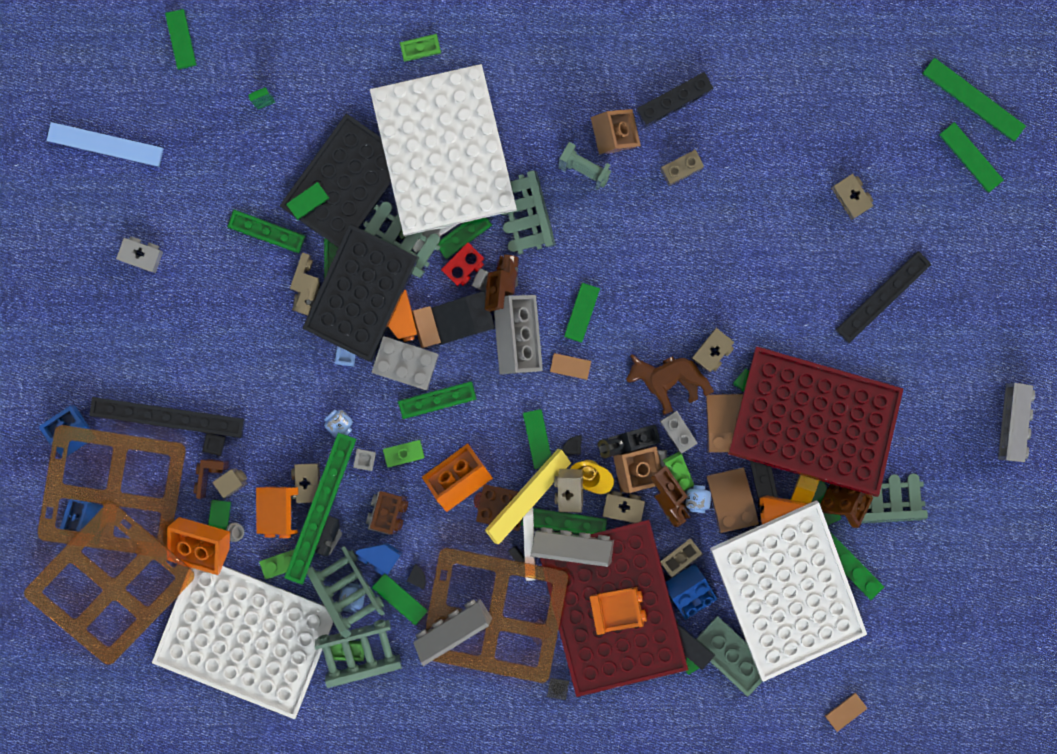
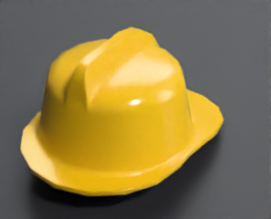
M593 460L577 462L570 468L583 469V489L590 492L605 494L614 485L612 474Z

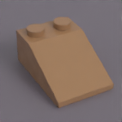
M743 394L706 396L707 452H729Z
M744 467L706 476L720 533L759 524Z

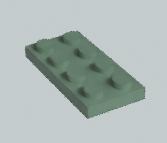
M716 616L696 639L715 654L710 662L748 697L761 684L762 680L747 643Z

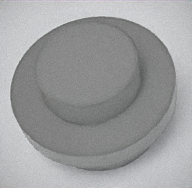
M230 523L227 526L226 531H230L231 542H237L243 538L244 529L240 524Z

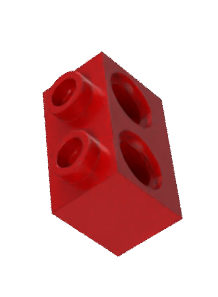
M467 243L441 271L456 286H464L471 279L469 275L473 271L477 273L485 265L483 263L485 259ZM469 254L477 257L474 264L466 262V257ZM455 268L463 270V275L460 278L453 277L452 272Z

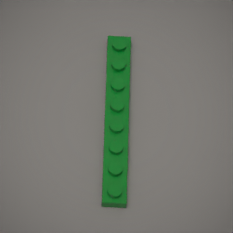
M339 432L337 434L285 574V579L301 585L305 581L357 439Z

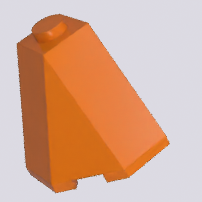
M768 495L760 498V506H764L761 513L762 525L809 503Z

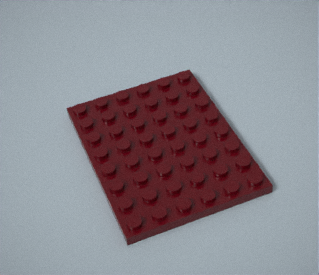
M756 346L728 454L878 497L880 495L903 388Z
M650 519L591 534L590 537L598 538V535L610 536V540H614L612 562L608 567L540 558L576 697L689 670ZM637 587L638 591L642 592L643 602L640 603L641 610L646 612L647 621L644 622V626L597 635L590 596Z

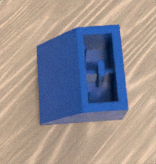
M70 405L38 426L49 444L63 459L96 438L75 405Z
M70 496L58 533L99 544L111 507Z
M388 543L359 548L355 554L358 555L357 559L364 564L371 563L374 565L373 569L379 574L383 575L386 573L388 575L399 560L402 552Z
M693 564L666 582L668 593L685 620L717 600L696 564Z

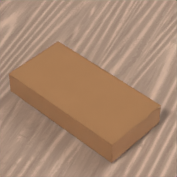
M431 307L413 310L412 315L421 348L441 343Z
M554 353L550 372L587 380L591 361Z
M853 693L826 714L825 717L838 732L864 712L867 707L858 695Z

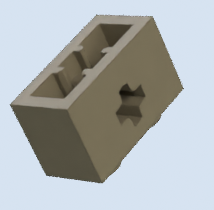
M695 149L664 165L660 171L668 186H671L702 170L704 165Z
M853 174L831 188L851 220L873 207L871 195L868 192H864L861 187L863 186L862 181ZM852 193H857L858 196L856 197V199L850 198Z
M715 328L691 359L710 373L712 370L716 372L722 364L720 362L724 355L728 357L733 351L734 347L732 345L734 341ZM717 347L718 356H711L710 354L712 351L710 350V348Z
M319 463L295 464V468L291 469L292 480H295V487H298V495H292V497L296 499V503H310L313 501L320 483ZM305 478L311 482L307 489H305V485H301Z
M235 468L229 470L212 483L221 496L227 498L247 485L245 481L247 477L242 470Z
M559 469V474L554 479V487L558 488V493H555V504H558V511L582 513L583 469Z
M611 491V494L606 493L603 517L633 523L641 522L645 501L641 500V496L630 494V498L623 497L622 492ZM623 501H626L629 509L621 512L622 509L619 508V504H623Z
M690 538L660 561V563L673 578L701 557L703 553Z

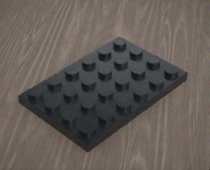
M346 113L282 201L280 208L295 217L286 204L318 182L329 199L299 219V221L339 248L349 224L359 228L391 184L381 137Z
M349 224L302 329L372 362L419 257Z

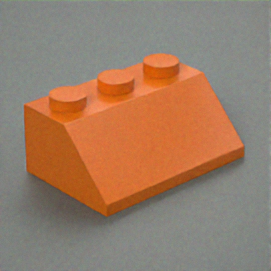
M467 443L422 476V479L438 503L448 512L492 480L493 477Z
M178 517L167 527L168 561L215 575L220 574L230 549V531Z

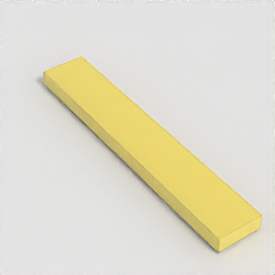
M557 449L485 529L495 544L499 545L551 487L555 476L559 474V469H567L571 464L561 449Z

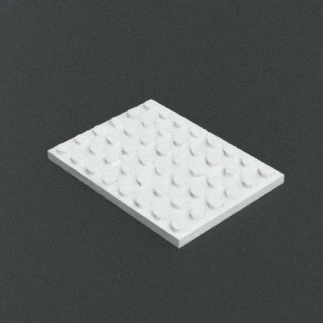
M482 64L370 89L404 236L517 211Z
M817 500L710 548L753 661L763 682L867 635L822 509Z
M222 566L219 575L189 567L152 663L296 719L323 650L322 648L315 650V639L321 635H329L333 620L324 605L225 566Z

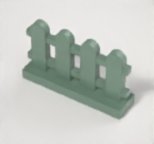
M534 170L527 172L528 177L524 178V174L518 175V180L510 182L512 192L522 191L524 198L515 200L517 211L502 214L509 215L510 219L509 222L503 225L504 232L513 233L515 239L508 243V249L511 252L518 251V255L524 254V249L537 247V250L543 249V244L546 247L556 246L538 173ZM528 189H531L532 196H529ZM534 207H536L537 214L535 215L532 209ZM527 209L528 217L515 220V212ZM537 226H541L542 233H538ZM532 228L533 235L520 238L518 231Z
M383 202L380 206L376 205L374 209L377 212L369 223L367 221L364 223L365 231L373 235L377 234L383 240L418 256L419 259L412 274L422 278L425 273L422 268L430 265L427 261L435 249L439 251L441 248L438 245L440 236L433 233L427 238L422 235L423 232L407 235L400 244L396 241L402 230L399 213L396 217L390 214L392 205L389 202ZM386 218H389L393 222L386 233H383L379 229ZM418 239H421L425 243L419 253L415 254L411 250Z
M912 473L907 477V482L900 483L898 475H891L888 478V483L882 484L880 495L878 497L872 496L873 500L868 508L871 509V513L865 514L862 523L926 520L928 513L927 510H922V507L926 505L925 501H921L920 487H924V483L920 482L919 476ZM901 488H908L909 502H902ZM882 489H889L890 503H883ZM909 507L910 511H903V508ZM890 508V512H884V509Z

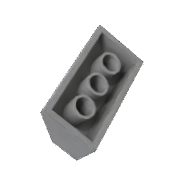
M536 295L505 296L504 309L494 311L499 374L543 371Z
M1020 383L1006 384L998 460L1025 462V459H1028L1029 447H1027V440H1030L1031 437L1029 421L1033 418L1031 402L1035 399V390H1033L1032 385Z
M541 527V530L535 532L531 557L608 567L612 562L614 540H610V536L598 535V538L590 537V533L579 532V535L571 534L572 531L560 530V533L552 532V528Z
M474 599L470 600L464 605V609L452 611L448 614L449 618L442 621L440 619L432 624L433 628L426 631V629H423L416 634L417 638H415L413 643L423 666L489 626L492 616L481 599L477 601Z

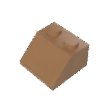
M632 109L606 111L591 117L599 154L615 153L641 146Z
M657 447L637 449L613 456L620 492L631 493L656 486L650 477L661 468Z

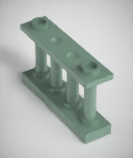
M569 142L559 159L558 168L564 172L567 168H573L596 181V190H599L600 186L604 188L611 173L609 170L610 164L607 163L604 169L579 156L575 151L576 145Z
M344 546L341 549L345 557L322 571H316L313 567H310L307 575L339 633L346 639L352 635L349 630L351 624L375 609L381 616L385 613L382 609L384 607L383 602L379 596L375 597L356 563V560H358L353 550L349 551ZM350 563L354 572L330 587L324 585L323 581L327 576ZM357 578L363 586L362 588L340 602L333 601V593ZM365 594L368 595L372 603L348 618L342 617L340 612L343 611V608Z
M378 620L374 624L350 630L352 635L346 639L340 633L330 636L327 634L321 635L315 639V650L323 649L329 669L328 674H325L327 688L402 669L400 655L395 656L392 654L386 631L391 630L390 620ZM374 634H379L385 654L384 659L377 661L373 658L367 637ZM360 638L367 661L365 664H355L349 645L351 640ZM341 643L348 665L347 669H336L330 646Z

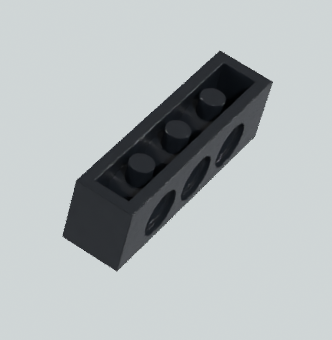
M703 72L638 107L636 113L644 128L711 93L714 88L706 73Z

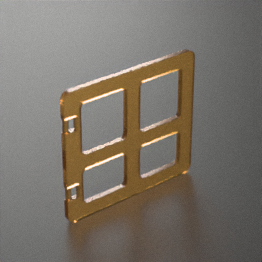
M66 425L57 426L53 435L37 530L38 537L43 541L158 557L166 556L167 527L174 522L186 452L185 446L177 442ZM70 441L106 445L113 448L106 489L101 490L63 484L62 480ZM57 447L63 448L62 459L55 458ZM129 449L170 456L165 492L162 498L121 492L126 454ZM66 498L102 504L103 511L99 532L94 534L56 528L55 522L59 500ZM47 507H53L52 519L45 518ZM118 507L160 512L161 516L156 541L115 537L113 532Z
M109 502L100 509L25 588L24 596L99 660L109 665L113 664L194 580L195 573L139 523L129 517L119 506ZM123 519L132 525L129 529L120 523ZM108 522H112L142 548L138 555L115 578L109 576L82 553V549ZM169 557L177 563L174 568L166 562ZM156 560L172 573L175 579L149 606H145L126 590V586L150 561ZM69 563L74 564L103 590L77 618H72L42 592ZM112 601H117L136 617V620L111 646H105L87 630V627Z
M448 547L443 548L438 557L426 631L430 630L432 624L440 619L443 621L449 618L448 614L452 611L464 609L449 606L446 603L454 564L491 570L496 573L489 610L492 620L489 626L485 628L481 655L449 650L433 661L539 683L548 681L566 593L568 574L564 570ZM441 569L448 571L446 581L440 580ZM511 575L547 581L553 584L545 624L509 618L503 615L509 577ZM506 631L540 638L542 646L538 665L532 667L496 659L495 652L499 632Z

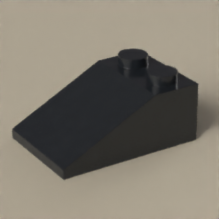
M484 291L431 308L441 341L440 345L495 329L490 311L484 310L486 298Z

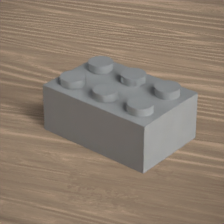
M383 336L371 373L428 391L439 354Z

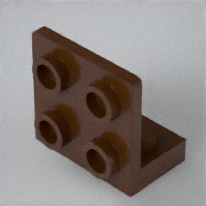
M202 459L200 463H197L196 474L199 477L198 482L194 484L196 498L206 497L208 473H223V470L228 469L229 461Z
M484 484L476 521L490 525L519 491ZM522 519L512 530H520Z
M830 484L820 503L822 512L826 514L845 515L853 528H859L873 497L872 495Z
M380 491L370 529L391 535L401 531L404 522L401 519L402 513L407 511L409 501H406L407 496H398Z

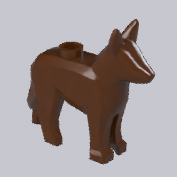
M633 354L630 355L633 365L626 381L630 383L640 379L643 380L648 390L660 401L663 415L673 411L667 391L677 381L688 390L689 403L698 400V386L703 389L704 396L714 392L708 379L701 374L692 360L683 357L674 360L672 356L663 360L664 365L655 368L641 361Z

